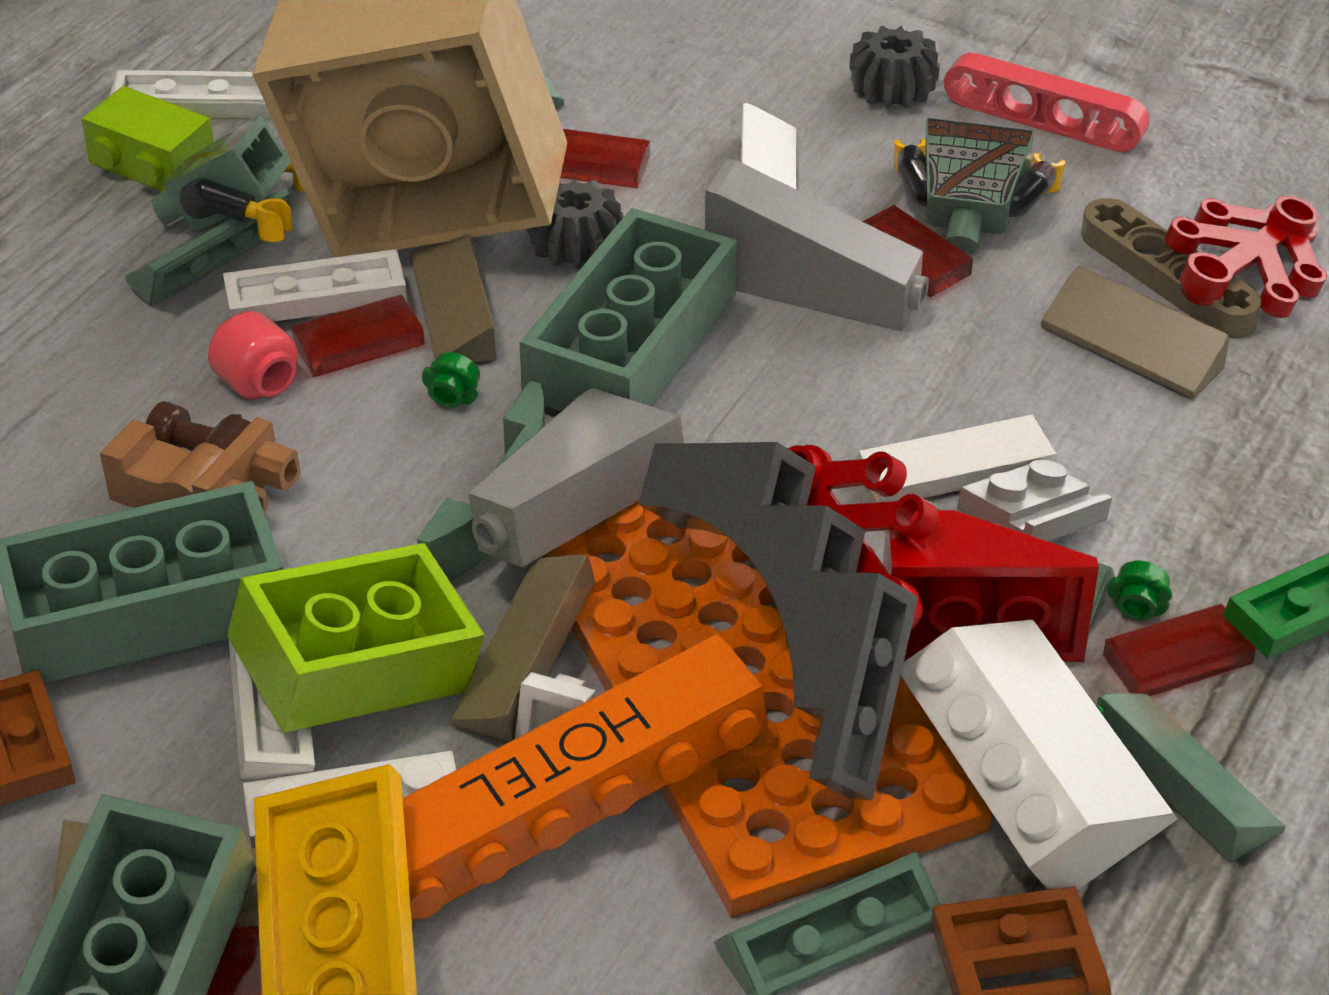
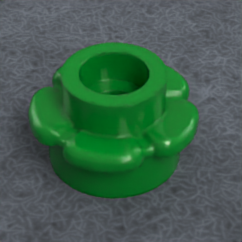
M455 352L441 353L431 363V366L425 367L422 372V382L428 388L429 396L441 406L454 408L461 403L472 404L478 397V392L475 389L480 380V371L472 360L462 354Z
M1135 560L1123 564L1119 569L1117 577H1113L1107 586L1108 596L1116 599L1115 605L1124 616L1134 620H1148L1153 616L1164 614L1169 609V601L1172 599L1169 575L1163 568L1148 561Z

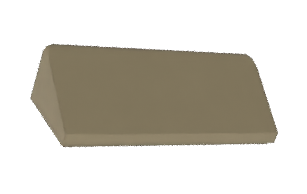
M466 234L449 242L420 246L410 253L434 358L436 359L439 354L444 352H455L466 356L474 363L496 360L494 325L470 235Z
M1078 266L1070 274L1041 321V327L1191 399H1194L1225 367L1229 345V336L1226 333L1082 266Z
M578 554L538 558L531 563L450 720L452 726L507 743L515 739L521 683L531 672L548 676L595 583L589 557Z

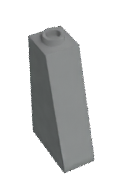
M726 158L705 190V230L737 240L736 291L901 332L912 310L921 311L929 287V278L921 276L923 251L738 160Z
M595 388L583 392L468 492L473 518L472 532L477 542L478 551L523 568L639 501L654 444L684 443L680 415Z

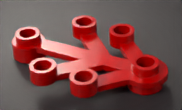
M1281 196L1276 200L1275 204L1269 205L1266 210L1231 205L1218 199L1206 198L1202 200L1194 220L1188 217H1175L1164 237L1166 244L1174 251L1182 254H1191L1180 275L1181 292L1187 300L1200 306H1209L1215 300L1221 299L1231 279L1255 262L1265 285L1260 295V308L1267 314L1277 318L1290 316L1299 299V295L1307 298L1318 296L1327 279V273L1318 265L1310 245L1315 240L1319 230L1317 225L1319 219L1318 212L1310 203L1298 197ZM1230 223L1240 226L1256 228L1260 230L1254 232L1236 228H1229L1228 225ZM1200 243L1232 248L1219 257L1206 252L1195 253ZM1280 245L1286 246L1294 264L1288 277L1277 247Z
M795 445L787 448L816 466L807 506H828L865 529V532L896 530L913 540H922L934 531L938 522L937 509L932 503L916 494H907L898 501L841 505L831 489L865 486L882 497H891L897 494L905 484L907 469L902 461L890 454L879 451L871 454L867 459L832 461L828 452L815 445ZM887 468L886 475L880 480L882 472ZM918 510L917 518L910 524L913 514ZM864 538L856 573H879L918 597L911 626L912 630L919 623L923 612L918 591L911 584L890 575Z

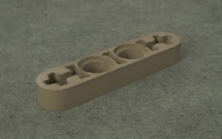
M1100 198L1086 205L1081 236L1088 246L1190 317L1226 333L1229 338H1241L1250 335L1256 329L1261 298L1252 287L1234 276L1221 299L1215 300L1209 306L1194 304L1183 296L1181 292L1182 285L1180 280H1178L1191 254H1182L1171 249L1164 240L1167 233L1166 229L1129 204L1118 199ZM1136 250L1156 251L1160 255L1142 254Z

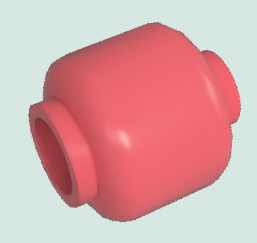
M246 311L233 315L219 325L209 344L208 361L212 371L233 391L247 400L279 395L292 383L296 374L298 350L294 340L261 312Z

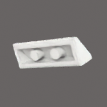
M743 103L741 162L796 189V128L753 105Z

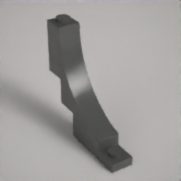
M778 442L654 444L639 505L679 528L705 530L727 536L750 558L771 592L787 636L793 671L794 707L821 720L819 734L813 746V760L809 778L848 798L873 800L918 597L879 573H856L866 530L828 506H807L816 466Z

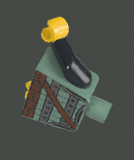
M259 115L184 160L164 183L165 191L152 198V206L159 220L166 226L170 227L185 219L190 228L196 232L226 217L244 223L249 218L257 219L260 239L267 242H280L285 238L284 231H292L289 205L280 198L257 202L265 198L283 172H292L294 190L302 192L304 190L290 158L286 154V150H283L262 116Z
M927 118L925 139H920V144L906 146L901 144V140L894 141V169L899 173L913 202L926 207L928 224L947 228L945 245L949 250L960 254H970L978 250L981 232L999 235L1005 233L1012 217L1025 215L1045 193L1058 191L1061 186L1066 161L1060 159L1059 163L1042 161V154L1034 153L1032 160L1034 130Z

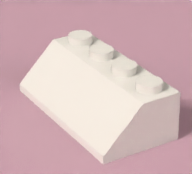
M1033 620L953 627L903 663L901 676L1029 869L1047 890L1076 886L1077 890H1079L1178 820Z

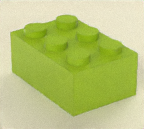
M420 543L241 577L227 637L282 732L286 733L464 693L471 681L485 634L426 544Z

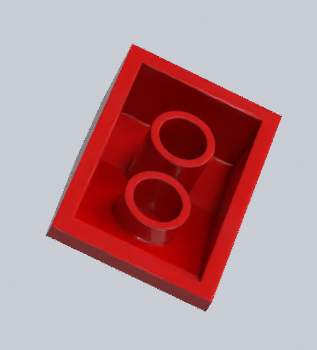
M918 510L913 514L910 524L917 518ZM937 510V525L934 531L922 540H913L896 530L885 531L884 567L890 575L915 587L923 606L919 623L910 631L904 662L953 627L1033 620L1063 662H1084L1099 570L1097 557L956 510Z

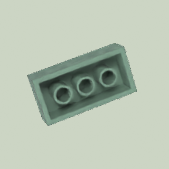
M631 208L519 342L522 391L529 381L541 383L544 406L563 411L583 392L591 388L652 406L736 296L737 240Z
M253 481L0 538V583L22 674L39 669L44 684L229 639L227 637L228 627L235 605L240 578L283 570V565Z
M101 794L12 995H206L256 872L243 828Z

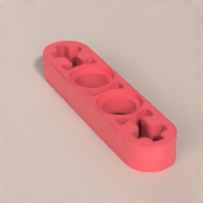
M969 52L961 55L946 72L943 80L944 89L948 96L955 103L963 107L1113 151L1125 152L1132 150L1138 145L1150 124L1146 108L1132 97L978 53ZM964 74H969V75H971V76H972V78H971L972 83H973L974 85H976L977 87H974V86L970 85V78H969L967 75H964ZM1019 85L1024 87L1030 93L1032 103L1022 104L1017 102L1011 96L1009 86ZM1066 99L1075 102L1081 108L1083 118L1075 119L1066 116L1059 107V100ZM1097 111H1099V114L1096 117V120L1099 121V123L1093 121L1097 114ZM1115 117H1119V118L1123 119V120H1124V123H1123V124H1124V127H1125L1126 129H1128V130L1121 129V128H1120V121H1119L1118 119H1116Z

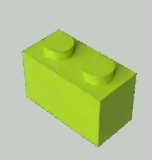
M126 86L120 87L81 118L89 164L162 192L165 191L164 183L184 160L214 142L210 117Z

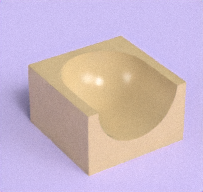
M278 0L252 75L333 258L449 242L466 234L473 238L551 225L568 142L517 0Z

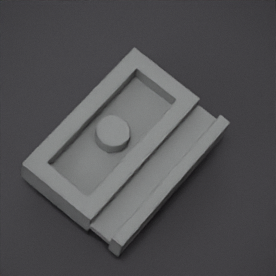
M1040 459L1004 473H995L989 478L961 487L957 510L1046 541H1051L1107 520L1112 497L1107 494L1096 497L1089 495L1090 485L1067 474V469L1063 465L1054 461Z

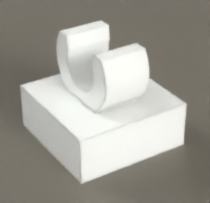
M531 672L521 683L515 739L595 698L596 690L587 688V681L559 674L556 678H551Z

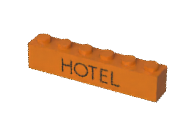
M717 633L402 798L412 922L432 916L446 903L482 884H489L500 879L511 868L545 850L560 847L576 833L608 816L623 813L634 802L669 783H676L686 779L697 768L731 750H738L750 744L757 736L769 730L763 686L720 633Z

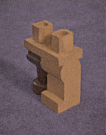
M167 401L158 403L152 409L146 423L133 419L100 452L110 500L133 508L253 481L265 514L268 502L266 490L263 487L269 485L288 491L300 478L301 473L297 451L275 442L271 421L256 417L250 422L242 419L241 414H231L222 419L215 427L191 422L188 410Z

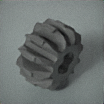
M902 25L897 29H888L885 26H880L878 33L863 32L861 40L853 44V52L850 54L849 70L851 71L854 92L865 95L867 103L872 104L880 101L885 103L887 108L892 104H900L905 108H909L912 101H927L929 92L935 90L936 81L939 80L940 63H938L936 42L929 38H924L920 30L905 31Z
M573 178L571 183H559L551 225L527 229V233L530 234V242L535 247L536 256L550 257L553 266H558L564 262L573 263L577 269L580 263L588 261L623 219L621 203L615 199L613 189H600L597 180L583 184L578 183Z

